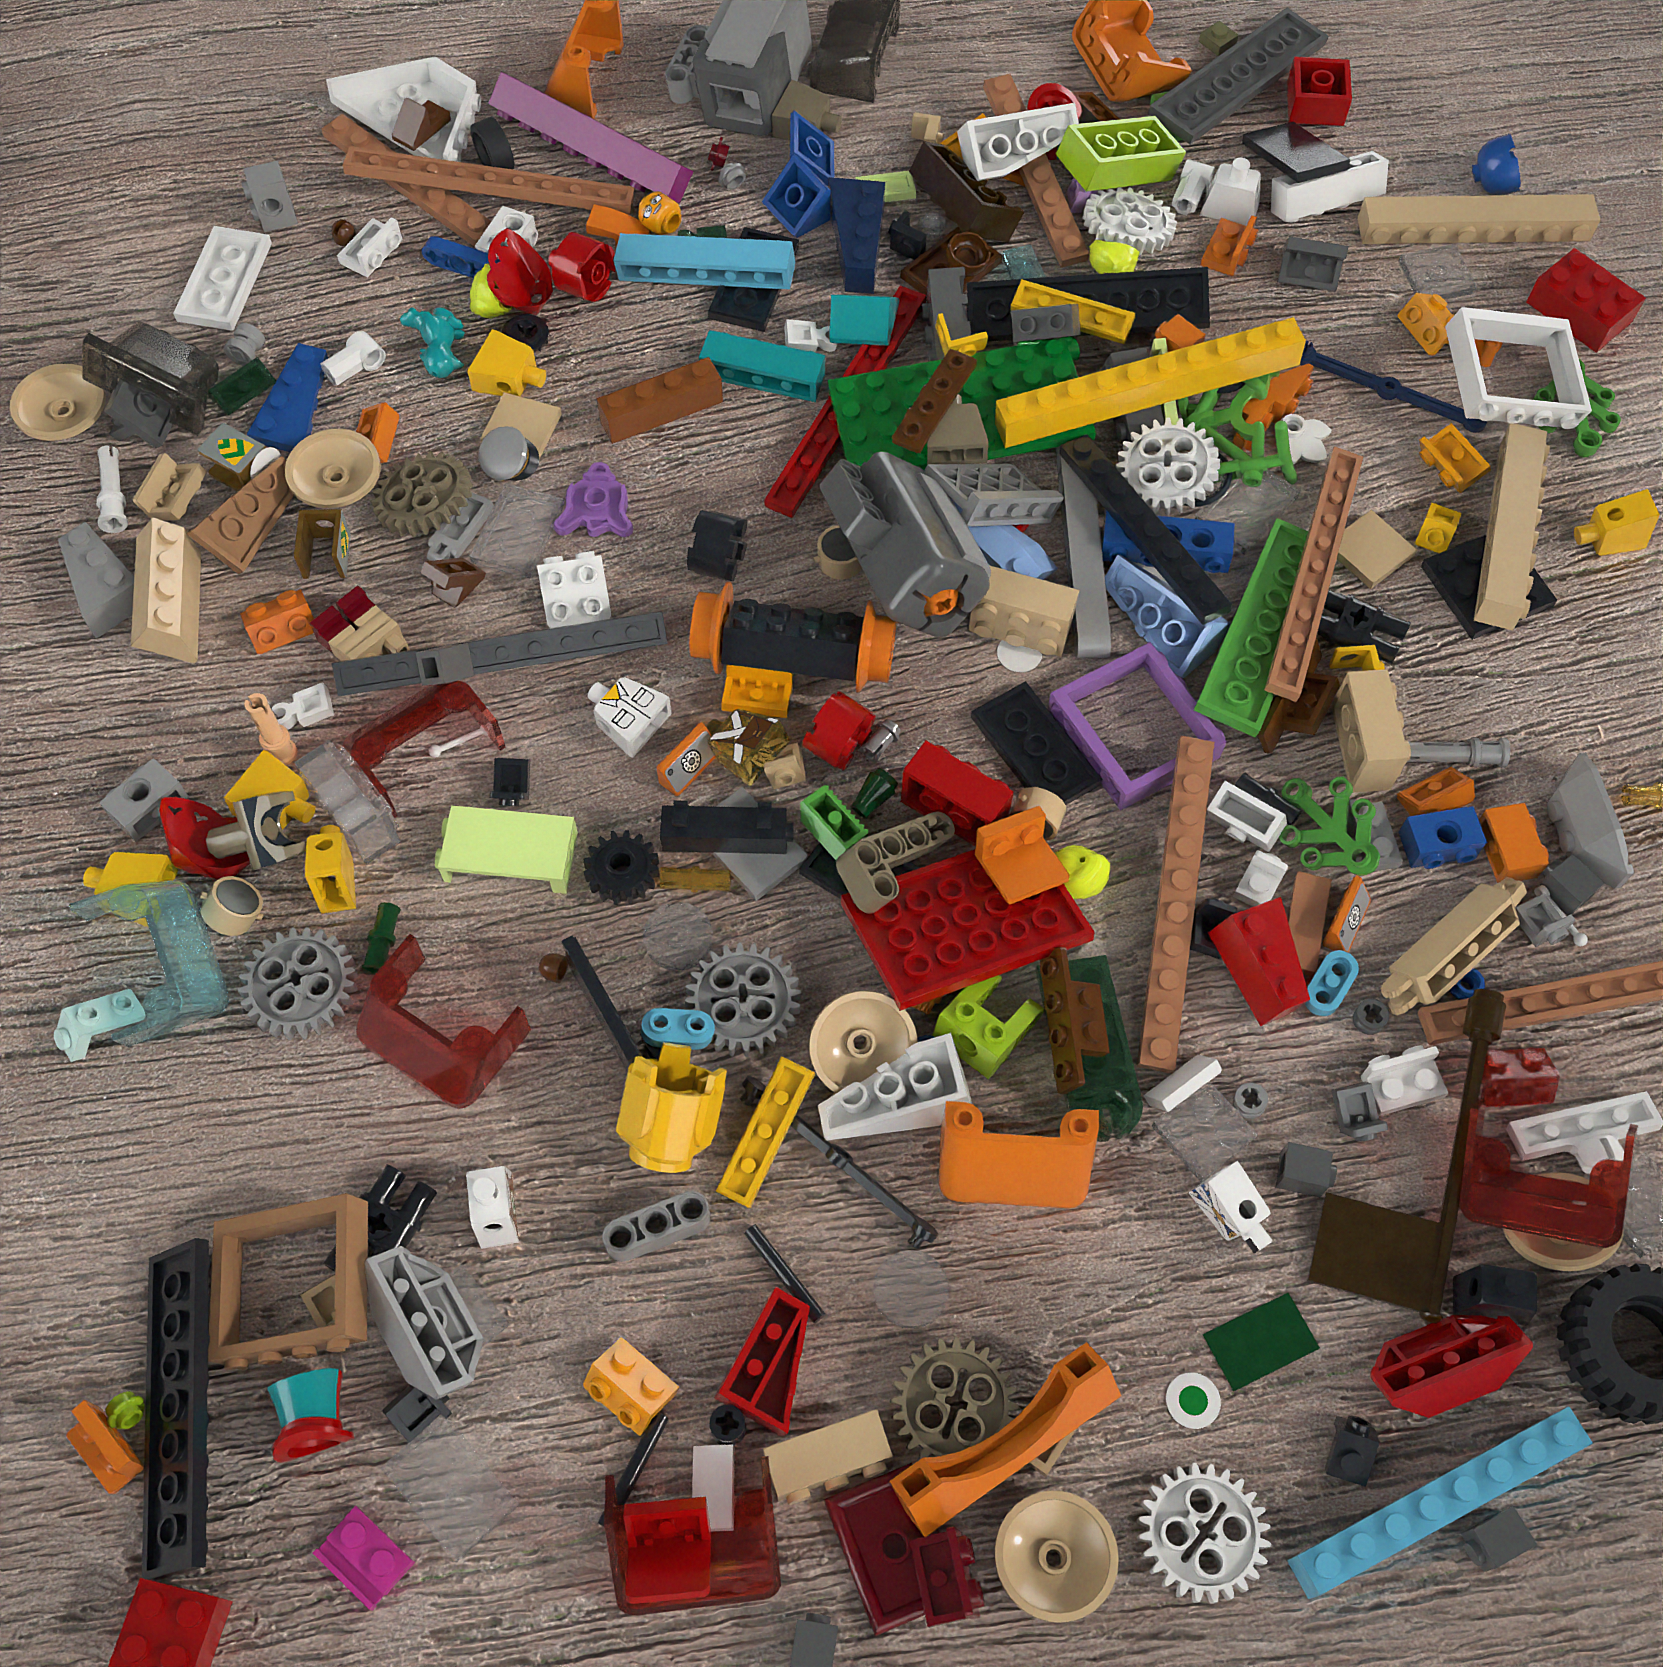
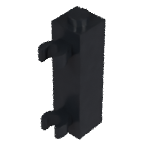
M673 800V806L662 805L660 841L662 851L786 854L787 842H793L794 821H787V808H772V802H758V807L689 806L688 801Z

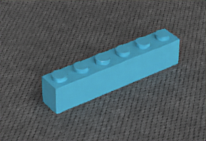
M620 233L613 260L619 281L790 289L795 267L792 241Z

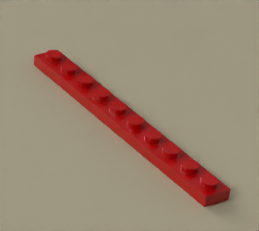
M900 285L893 297L899 298V306L889 345L862 344L842 377L885 370L919 316L921 304L926 303L927 295ZM830 396L765 497L764 505L766 508L793 518L840 443L841 439Z

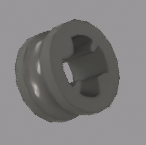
M1377 999L1364 1000L1353 1014L1355 1027L1367 1035H1374L1382 1031L1389 1020L1388 1008ZM1370 1011L1377 1015L1372 1023L1365 1019Z

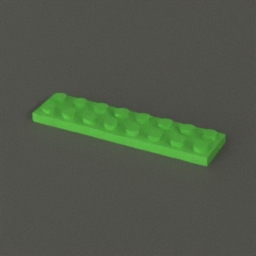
M1276 518L1194 708V711L1255 738L1262 727L1275 695L1264 689L1308 531Z

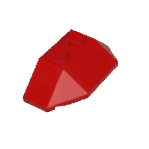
M1451 1315L1443 1318L1438 1323H1431L1384 1342L1375 1366H1373L1370 1372V1377L1392 1406L1431 1418L1498 1390L1532 1350L1533 1342L1509 1316H1497L1495 1319L1481 1315Z

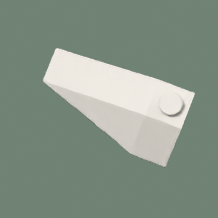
M1075 103L970 120L957 133L963 161L976 180L981 181L1004 177L1060 145L1068 125L1079 124Z
M951 1033L913 1044L905 1049L906 1054L890 1064L887 1062L876 1068L878 1072L860 1083L853 1082L820 1103L818 1109L825 1140L941 1126L946 1101L972 1104L968 1085Z

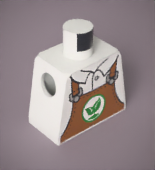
M505 1166L466 1172L470 1221L481 1249L519 1243L512 1172ZM489 1224L502 1225L495 1229H487Z

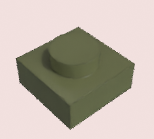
M1217 21L1200 33L1198 42L1219 56L1237 43L1238 34L1221 21Z

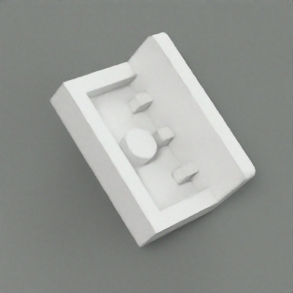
M372 218L337 255L339 263L368 278L403 240L398 221L390 218L384 224Z

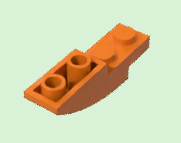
M1305 364L1271 379L1268 394L1264 400L1251 398L1245 404L1242 411V417L1245 422L1253 424L1261 421L1264 424V431H1267L1272 422L1276 424L1286 415L1293 414L1300 400L1298 398L1300 395L1305 397L1312 387L1314 380L1310 379L1314 366ZM1236 433L1232 443L1244 452L1246 450L1251 452L1252 441L1245 440Z

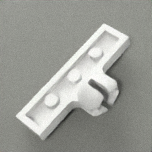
M1646 1091L1511 1121L1506 1131L1521 1161L1560 1152H1570L1575 1156L1583 1172L1589 1176H1598L1599 1173L1596 1167H1599L1601 1172L1606 1174L1620 1167L1625 1159L1626 1154L1618 1139L1660 1130L1663 1126V1119Z

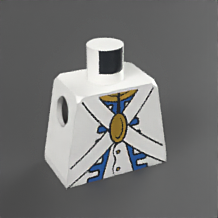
M1238 1161L1219 1170L1188 1192L1227 1241L1242 1236L1253 1253L1260 1251L1273 1241L1260 1224L1262 1220L1271 1214L1270 1210Z

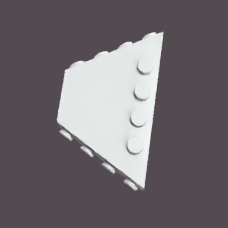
M430 57L326 79L331 103L412 155L461 162L462 149L467 147L470 126L475 123L474 115L481 108V95L477 94L476 82L447 63L437 57ZM406 97L421 105L430 100L450 111L451 121L415 151L392 140V132Z

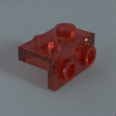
M1531 1047L1526 1049L1487 1051L1481 1082L1483 1088L1480 1102L1485 1108L1551 1104L1555 1100L1560 1074L1544 1048Z

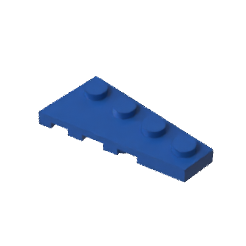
M301 343L296 345L247 432V436L265 446L291 453L300 441L311 435L313 428L312 417L318 406L317 395L319 389L322 388L325 375L320 363L328 359L326 350Z

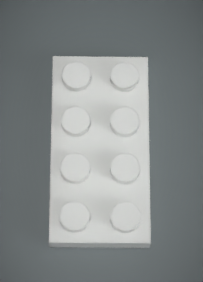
M214 226L173 313L176 321L233 331L272 245L270 236L268 234Z

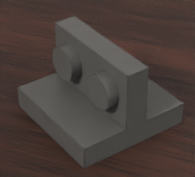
M1289 236L1283 246V257L1277 282L1336 292L1342 264L1347 257L1349 246Z
M133 360L127 363L104 410L105 413L112 417L111 421L114 423L109 435L120 442L136 434L157 449L163 446L185 398Z

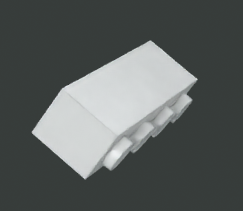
M1374 151L1349 157L1350 169L1347 171L1297 183L1287 175L1273 178L1271 213L1284 222L1292 223L1305 216L1321 215L1324 211L1333 208H1346L1351 203L1363 201L1364 197H1376L1386 194L1389 160Z

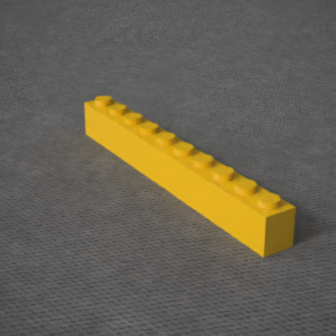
M1288 318L996 400L995 425L1005 448L1298 366L1301 362L1306 339L1295 318Z

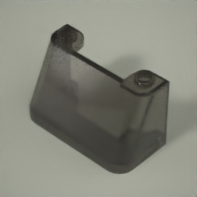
M835 0L834 5H829L827 24L813 61H809L807 65L806 78L810 79V87L825 94L874 103L877 95V89H875L876 77H879L881 73L882 57L889 37H896L899 31L901 0Z

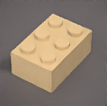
M990 566V588L984 598L971 611L969 632L976 633L984 638L991 637L1003 640L1013 646L1035 649L1045 655L1062 657L1071 630L1079 590Z
M1388 669L1347 672L1331 705L1348 781L1353 785V793L1391 790L1396 779L1400 777L1406 762L1411 757L1410 744L1408 741H1405L1402 731L1404 726L1403 714L1397 710L1395 702L1397 696L1396 685L1390 681Z

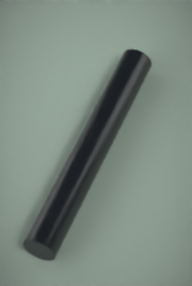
M756 1224L752 1225L745 1231V1236L790 1294L810 1306L808 1317L814 1324L820 1321L826 1313Z
M658 1412L651 1419L598 1521V1524L612 1531L624 1508V1504H626L669 1421V1418Z

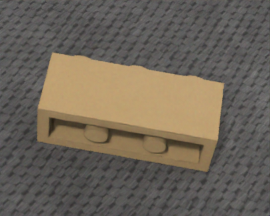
M877 1409L763 1448L778 1502L787 1499L788 1505L810 1498V1491L825 1486L826 1491L849 1484L848 1477L862 1472L864 1478L881 1474L887 1470L885 1464L892 1462L893 1457Z

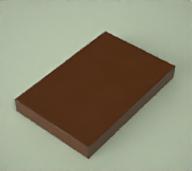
M956 227L904 267L900 272V278L918 292L927 295L929 269L950 268L946 258V249L951 238L955 234L960 233V228ZM987 244L988 250L991 252L989 262L986 268L979 274L964 278L963 293L967 290V282H978L1002 263L1003 255Z

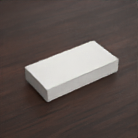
M1197 1054L1143 1096L1149 1106L1169 1112L1221 1073L1223 1069L1217 1059Z
M733 1445L693 1446L692 1498L706 1496L711 1532L734 1531L735 1448Z

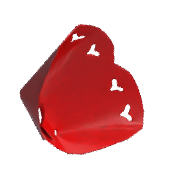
M506 228L495 236L488 250V261L491 268L487 274L488 286L503 304L536 316L554 290L552 289L550 269L545 260L519 234ZM506 237H507V245H508V247H507V246H501L500 244H501L502 242H505V239H506ZM496 254L500 260V262H498L497 264L495 263V260L497 259ZM541 294L542 297L539 302L534 303L531 301L534 295Z
M178 797L161 798L160 817L171 863L176 868L190 874H200L216 881L222 877L236 876L250 864L247 852L218 859L209 852L206 838L208 832L213 828L238 822L237 817L223 818L212 807L189 799ZM171 806L174 809L182 808V810L174 815L168 807ZM197 812L199 816H205L208 818V820H201L197 822V818L194 813Z

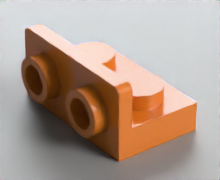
M1251 215L1247 226L1221 218L1205 250L1200 266L1234 276L1238 265L1243 267L1249 253L1247 246L1252 247L1259 231V229L1254 228L1257 217Z
M83 1400L71 1410L79 1423L67 1432L66 1437L105 1490L110 1494H116L144 1470V1464L117 1428H111L107 1424L108 1417L102 1408Z

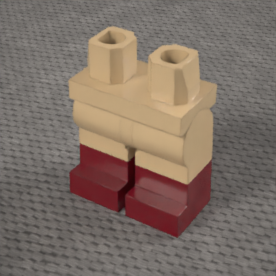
M358 585L335 602L338 610L334 606H330L309 623L317 641L340 661L410 650L399 625L384 611H381Z

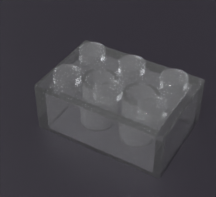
M329 739L294 762L313 798L334 825L340 828L345 839L366 865L401 842L396 833V829L400 826L391 814L393 811L381 794L377 796L372 790L374 787L363 771L357 772L353 766L355 764L344 747L338 750Z

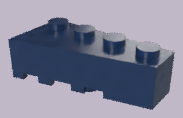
M828 177V188L831 190L830 211L832 226L835 232L845 292L874 294L885 207V182Z

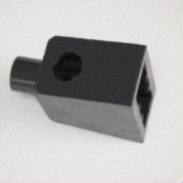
M1478 1265L1453 1277V1315H1481L1495 1319L1497 1316H1509L1516 1324L1527 1326L1537 1312V1275L1533 1271L1492 1265ZM1472 1287L1477 1288L1475 1296L1473 1295Z

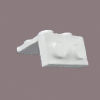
M594 551L575 554V560L563 561L562 556L545 558L543 559V565H537L547 625L550 628L610 619L611 609L601 555L595 556Z

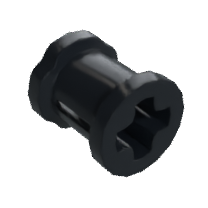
M722 1405L712 1412L709 1427L719 1445L735 1446L744 1439L746 1423L743 1413L738 1407ZM727 1417H732L735 1426L738 1428L731 1429L729 1435H723L722 1428L718 1424L726 1423Z

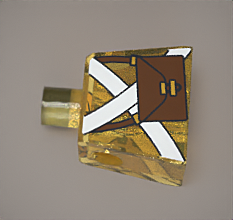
M742 709L734 710L724 722L713 719L707 725V729L712 735L708 739V745L717 761L750 787L764 772V764L773 761L790 742L779 719Z

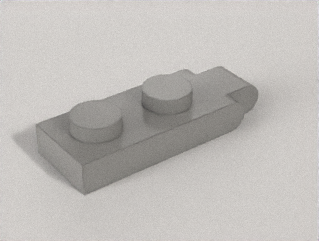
M472 493V497L465 498L468 506L458 508L461 515H451L449 517L451 524L442 522L440 530H436L428 542L430 549L427 553V559L433 561L460 558L494 510L493 502L475 493Z

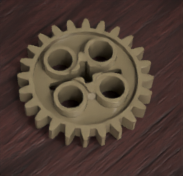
M429 451L426 458H422L420 453H418L414 461L405 458V465L394 464L396 471L384 473L387 480L377 481L380 489L373 490L372 493L375 498L371 500V503L374 506L373 511L384 528L388 527L391 533L398 531L400 536H404L409 531L412 537H415L418 531L422 530L427 535L430 527H434L438 531L440 530L441 522L451 524L449 518L451 515H461L458 508L468 506L465 498L472 497L470 488L473 487L466 466L463 465L460 459L456 460L454 455L451 454L446 458L444 452H440L435 457L433 452Z
M954 1337L951 1347L947 1348L944 1340L940 1338L936 1344L937 1351L934 1352L928 1344H924L922 1346L923 1359L912 1353L909 1358L914 1367L912 1369L906 1366L899 1368V1371L906 1380L905 1382L894 1381L892 1384L893 1387L901 1391V1396L891 1398L890 1403L900 1406L901 1411L891 1416V1419L896 1421L903 1420L904 1426L897 1432V1435L909 1434L912 1437L906 1446L907 1450L913 1449L918 1445L922 1448L919 1460L923 1457H928L930 1454L937 1457L960 1452L999 1432L1013 1420V1418L1008 1416V1411L1018 1409L1019 1404L1008 1401V1396L1018 1390L1017 1387H1006L1004 1381L1011 1376L1010 1371L1000 1374L997 1371L1002 1361L1001 1358H997L992 1362L987 1360L990 1348L985 1347L979 1353H975V1341L970 1340L965 1349H962L959 1337ZM935 1367H943L950 1373L951 1383L946 1389H939L932 1383L931 1373ZM960 1369H965L967 1373L958 1397V1401L964 1404V1407L954 1412L949 1437L944 1439L942 1432L950 1412V1405L945 1403V1398H950L955 1394ZM974 1379L982 1380L987 1385L988 1396L983 1402L976 1401L970 1396L969 1385ZM927 1405L936 1408L940 1415V1421L933 1429L925 1427L920 1421V1411ZM963 1418L973 1420L977 1426V1435L972 1441H965L958 1433V1424Z

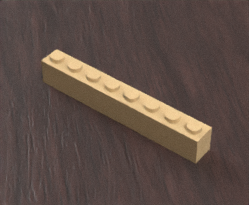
M1594 194L1364 197L1357 218L1362 244L1590 241L1600 222Z
M1509 424L1500 443L1474 621L1514 630L1519 619H1525L1528 614L1531 601L1526 599V596L1531 590L1534 579L1532 576H1529V573L1532 571L1536 561V554L1532 553V550H1534L1539 537V531H1536L1535 528L1542 514V509H1539L1538 506L1542 501L1545 488L1540 487V485L1543 483L1547 473V466L1543 464L1550 450V445H1546L1547 431L1519 424Z

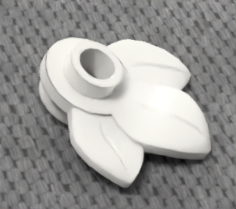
M1289 414L1281 419L1288 425L1289 445L1293 464L1297 463L1300 458L1311 463L1326 460L1327 453L1321 440L1329 436L1332 431L1326 424L1316 419L1304 420V418L1297 414Z

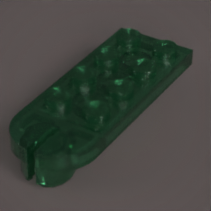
M1106 955L1069 960L1071 980L1100 985L1110 1053L1103 1057L1081 1055L1085 1084L1064 1095L1068 1112L1076 1109L1099 1110L1097 1141H1109L1112 1128L1115 1140L1128 1136L1138 1125L1143 1112V1101ZM1037 965L1035 972L1044 1006L1045 998L1042 976L1040 974V965ZM1103 1109H1108L1112 1128L1111 1124L1104 1118Z

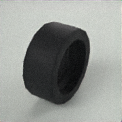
M491 116L470 126V133L482 165L513 170L515 165L513 153L498 121Z

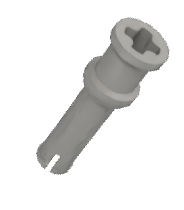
M1471 737L1466 742L1408 741L1411 747V757L1407 762L1466 763L1470 767H1478L1479 764H1498L1499 767L1506 768L1510 759V744L1507 738H1499L1498 741H1480L1477 737Z

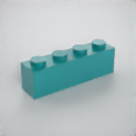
M709 330L699 355V360L707 357L711 359L722 382L816 402L825 377V355L730 335L725 332Z

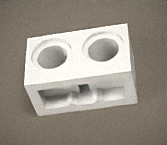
M502 206L476 243L475 248L488 253L492 240L499 232L506 228L519 234L533 247L538 239L534 217ZM506 237V239H505V242H502V243L500 244L501 246H507V247H508V245H507V237Z

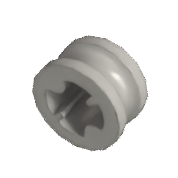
M1256 1083L1242 1084L1237 1089L1233 1098V1106L1236 1112L1247 1119L1260 1117L1268 1103V1095L1265 1089ZM1250 1093L1256 1095V1103L1259 1107L1256 1108L1254 1104L1251 1108L1244 1105L1245 1098L1242 1095L1246 1094L1247 1097H1249Z

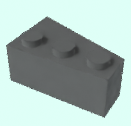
M965 267L929 269L926 303L921 304L922 322L927 321L928 324L924 328L925 344L931 345V349H928V362L945 357L936 330L938 314L943 313L951 341L971 336L970 321H967L965 305H968L967 294H963Z

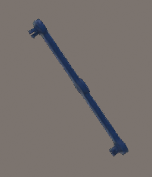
M1309 341L1305 343L1300 362L1301 366L1311 364L1322 370L1374 389L1382 399L1393 400L1397 398L1461 423L1466 430L1473 433L1483 431L1487 424V421H1482L1481 419L1466 418L1462 408L1402 386L1394 377L1382 378L1317 353L1312 342L1309 345Z

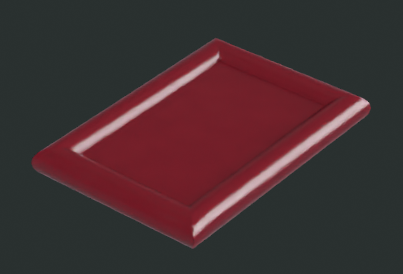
M912 1462L823 1499L875 1637L925 1615L910 1544L911 1539L924 1536L904 1510L889 1482L912 1466ZM937 1528L929 1535L940 1533L939 1529Z

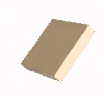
M504 392L480 438L481 443L490 431L498 427H514L522 433L524 438L535 445L540 459L562 415L561 408Z
M1370 510L1344 529L1337 560L1367 587L1372 589L1413 558L1417 549L1374 511Z

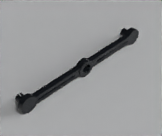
M747 1076L742 1083L745 1093L740 1097V1100L742 1102L745 1101V1105L751 1106L755 1098L761 1099L766 1086L756 1078ZM797 1114L795 1115L790 1126L824 1153L831 1163L843 1169L911 1227L914 1234L908 1239L910 1245L914 1243L913 1247L919 1249L924 1241L933 1243L938 1236V1232L931 1224L918 1217L856 1165L847 1151L838 1145L826 1141L820 1133Z

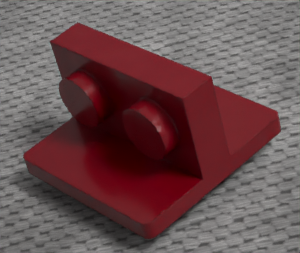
M955 1526L946 1528V1532L910 1540L926 1623L929 1628L965 1619L980 1618L979 1608L985 1607L981 1583L976 1578L972 1579L969 1565L976 1563L971 1539L967 1538V1535H963Z

